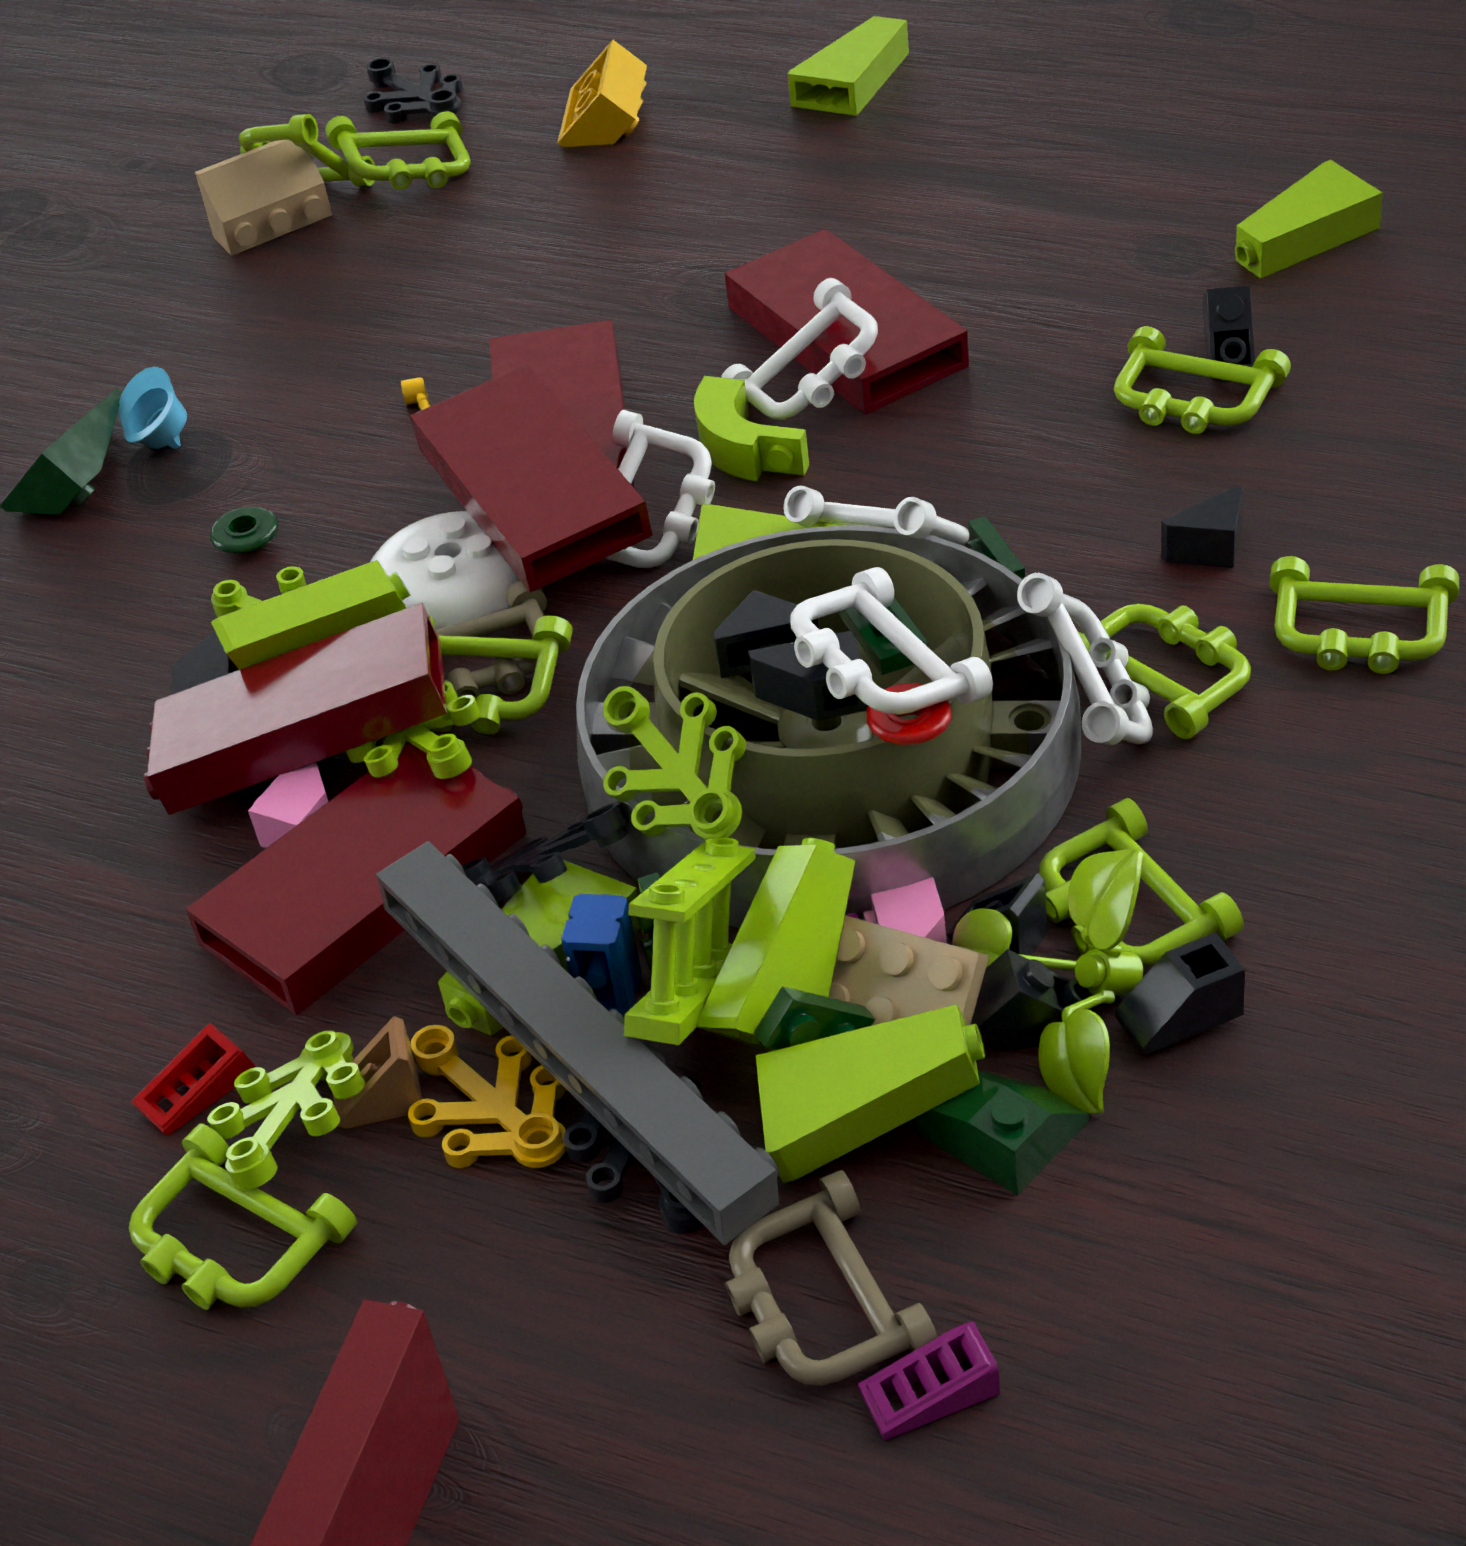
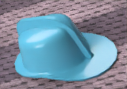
M156 366L146 368L131 379L120 397L118 411L124 436L129 443L140 442L153 449H160L166 445L177 449L181 446L179 433L187 421V412L175 396L170 378L165 370Z

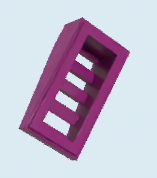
M970 1321L951 1329L858 1383V1388L885 1441L999 1395L1000 1379L999 1369L993 1355L975 1323ZM968 1361L971 1368L963 1372L960 1364ZM944 1371L949 1381L940 1385L935 1374ZM917 1381H920L926 1392V1395L917 1399L910 1385ZM894 1390L897 1391L904 1405L902 1409L894 1412L886 1396L887 1393Z

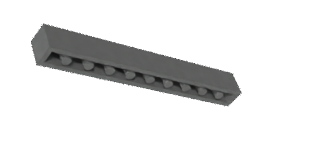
M427 841L376 873L385 910L724 1246L779 1205L777 1184L779 1170L772 1157L760 1147L753 1149L741 1137L737 1126L726 1113L722 1111L715 1113L703 1101L700 1091L689 1078L685 1076L678 1078L667 1067L663 1056L650 1042L643 1044L637 1038L625 1037L624 1017L617 1010L610 1009L608 1011L597 1001L589 984L582 977L577 976L573 978L564 970L556 953L548 945L544 944L540 947L529 936L527 928L515 914L506 915L497 906L495 898L485 885L481 883L475 885L468 879L461 864L453 855L447 854L444 856L432 843Z

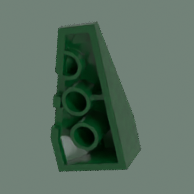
M116 388L44 450L1 502L0 507L5 512L59 515L72 503L79 508L96 490L90 483L102 469L119 410L122 392Z
M978 1070L980 1084L903 1124L1018 1196L1089 1122V1114L1042 1086Z

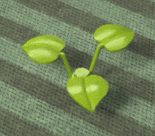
M1125 849L1093 854L1085 858L1073 873L1068 894L1069 913L1076 924L1084 927L1081 935L1082 940L1095 947V949H1091L1086 954L1081 955L1077 961L1021 955L1029 960L1036 959L1050 969L1075 971V977L1082 987H1087L1090 993L1095 994L1064 1008L1062 1011V1022L1050 1023L1044 1028L1038 1052L1041 1075L1050 1091L1087 1113H1104L1103 1090L1110 1059V1043L1106 1025L1095 1012L1088 1009L1101 1003H1113L1115 1000L1114 995L1128 996L1143 979V965L1138 955L1131 951H1122L1121 946L1118 945L1128 931L1136 903L1143 850ZM987 908L972 910L957 923L952 945L989 955L987 968L1003 952L1009 949L1012 939L1011 923L997 910Z

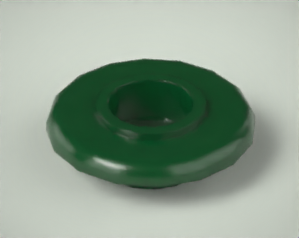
M251 506L238 508L217 519L211 528L210 541L215 548L223 552H252L273 539L278 531L279 522L271 511L264 508Z

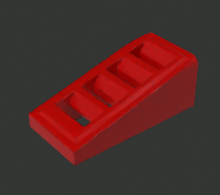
M209 1023L131 1103L161 1132L169 1136L234 1089L235 1079L244 1071L256 1066L239 1047L214 1025ZM203 1071L205 1074L197 1081L194 1077ZM185 1084L190 1090L182 1097L175 1090ZM165 1097L174 1104L167 1113L157 1105Z

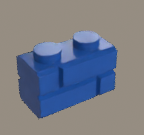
M580 894L574 896L568 914L570 920L566 921L561 937L564 954L567 956L566 962L569 974L573 978L577 976L582 977L589 984L597 1001L608 1011L610 1009L617 1010L625 1018V1014L634 1005L635 992L638 990L642 975L631 916L628 915V901L619 895Z

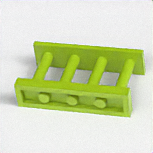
M729 837L708 838L629 903L628 915L654 919L651 990L625 1014V1037L680 1045L697 1027L701 1011L732 947V944L728 942L731 881L756 859V848L738 846V840Z

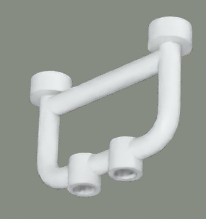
M828 278L822 281L814 292V303L821 311L754 373L743 364H734L728 367L722 374L721 378L745 380L747 401L771 419L785 420L804 410L810 403L817 408L825 407L833 398L834 390L831 384L842 374L851 379L856 378L865 369L866 361L863 355L875 342L878 334L877 322L871 314L851 301L849 288L835 278ZM841 315L861 329L859 335L849 345L841 344L834 348L830 355V362L820 372L805 375L799 382L798 392L787 401L775 402L761 390Z
M622 410L616 418L612 439L615 445L628 448L618 470L630 484L649 445L688 455L694 461L691 473L687 474L683 479L680 488V498L674 512L671 511L665 520L663 537L658 546L651 550L628 547L606 557V559L630 566L649 569L660 566L668 561L677 550L680 542L691 545L695 540L699 521L698 518L691 517L696 504L701 506L710 504L715 491V482L708 479L712 461L709 451L701 442L691 437L643 425L641 414Z
M800 485L792 488L784 500V513L787 519L803 526H811L820 521L846 526H873L897 529L899 533L914 539H922L931 535L960 545H965L969 540V532L965 527L936 516V511L932 504L916 497L905 498L898 504L896 509L824 502L820 492Z
M880 567L856 573L852 580V586L819 595L799 603L790 615L791 629L797 637L794 643V650L798 661L807 668L821 663L829 668L826 674L827 686L831 694L837 699L855 694L872 709L883 713L899 715L911 713L954 697L963 704H970L987 698L991 694L993 687L992 675L983 660L978 657H971L956 662L949 667L886 609L893 602L894 587L890 576ZM848 608H856L933 682L899 693L889 692L880 688L872 681V674L868 665L861 659L850 660L840 650L839 641L835 633L829 628L819 630L812 623V620Z
M1032 573L1026 576L1021 581L1017 590L1019 605L1026 612L1036 616H1047L1061 645L1070 654L1072 667L1092 704L1086 709L1082 717V729L1085 736L1093 742L1108 746L1115 745L1121 740L1138 745L1148 743L1153 734L1152 721L1146 710L1150 702V694L1145 686L1131 681L1125 669L1129 657L1126 647L1110 640L1094 612L1080 600L1064 594L1060 583L1056 579L1042 573ZM1071 619L1078 624L1091 645L1089 652ZM1111 649V655L1109 659L1106 661V655L1108 651ZM1096 667L1102 668L1112 686L1110 694ZM1132 691V698L1127 702L1128 694Z

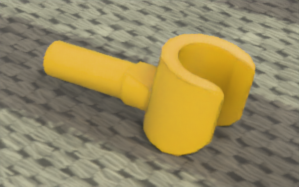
M423 378L401 381L405 405L418 403L421 410L430 407Z

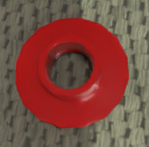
M900 683L884 690L899 693L924 684ZM948 700L911 713L899 715L883 713L872 709L870 706L867 708V724L872 733L886 742L898 745H915L933 740L947 729L952 720V707ZM906 715H916V716H919V717L914 718V719H902V718H900V717H903V716H906Z

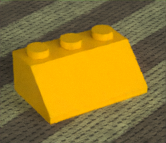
M612 40L571 87L557 143L562 147L615 144L623 134L626 136L630 135L639 122L637 112L643 103V99L640 97L647 83L644 80L647 65L616 41Z

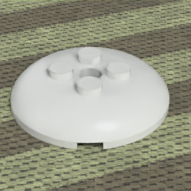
M467 511L437 514L406 526L391 536L370 561L378 560L388 575L394 572L398 573L411 595L404 599L407 607L409 608L423 602L428 615L435 621V630L510 608L506 599L507 592L513 584L521 581L494 547L489 536L484 534Z

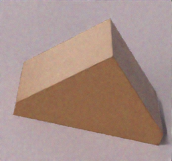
M393 1016L351 1062L357 1064L365 1080L364 1088L355 1096L347 1099H336L333 1095L334 1106L340 1117L338 1126L344 1129L408 1116V1110L411 1105L421 1100L422 1097L419 1072L403 1019Z

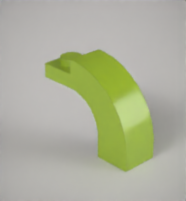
M711 376L703 377L695 393L694 409L699 442L709 451L714 466L730 475L758 481L762 471L805 475L809 467L806 429L762 425L748 421L749 409L745 380Z

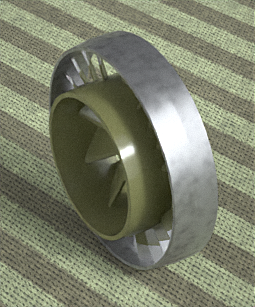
M873 526L812 527L778 532L735 543L698 557L648 586L611 620L597 639L586 660L579 681L576 701L578 767L588 812L590 814L605 805L619 802L606 793L603 788L604 776L611 768L624 766L629 770L662 769L632 732H620L606 721L603 716V703L608 694L621 686L630 687L633 682L654 686L655 702H648L650 706L649 719L679 753L683 724L680 705L686 696L699 692L708 698L774 723L778 727L779 741L746 742V750L743 756L734 762L730 792L741 803L742 818L739 826L729 838L738 840V846L756 848V859L731 881L729 926L741 927L778 846L802 845L804 838H816L831 842L835 845L834 852L855 860L845 915L857 913L858 919L863 920L862 912L872 910L871 894L908 886L932 877L934 878L942 908L945 910L975 896L1000 881L1022 864L1045 841L1061 819L1071 800L1078 779L1081 760L1080 702L1071 657L1061 645L1047 616H1036L1026 612L1019 605L1017 590L1022 579L1005 566L960 544L931 535L922 539H914L899 533L897 529ZM880 567L890 576L894 587V597L928 641L929 649L949 667L956 662L971 657H978L986 663L991 672V662L1028 654L1052 681L1061 696V701H993L992 691L987 698L970 704H963L954 697L948 699L952 707V720L943 733L935 739L921 744L898 745L886 742L872 733L867 724V711L816 721L756 698L753 684L741 676L743 674L721 678L713 632L753 590L798 605L807 599L852 586V580L856 573ZM839 612L818 618L819 630L829 628L835 634L850 631L841 619ZM991 629L1010 640L1016 646L989 656L984 631ZM855 638L861 658L870 668L872 681L880 688L885 689L900 683H920L925 685L933 682L915 664L881 675ZM701 705L696 707V709L693 712V715L700 708ZM632 709V710L628 713L627 717H629V716L632 714V712L634 711V709ZM906 715V716H903V717H900V718H902V719H914V718H917V717H919V716H916V715ZM709 726L704 729L698 777L707 787L714 756L709 748V739L715 729ZM729 738L724 742L722 751L730 748L733 738ZM992 769H1020L999 788L987 784ZM627 777L618 782L616 790L624 787ZM682 791L637 793L633 799L627 802H619L628 820V823L625 825L628 834L605 848L612 858L637 882V878L656 872L662 877L701 843L706 841L698 836L692 827H666L661 834L649 837L636 829L631 822V814L634 807L644 800H652L659 806L690 804V801ZM978 798L982 799L978 803L974 804ZM723 809L714 814L712 822L719 818ZM655 811L646 816L644 825H648L653 821Z

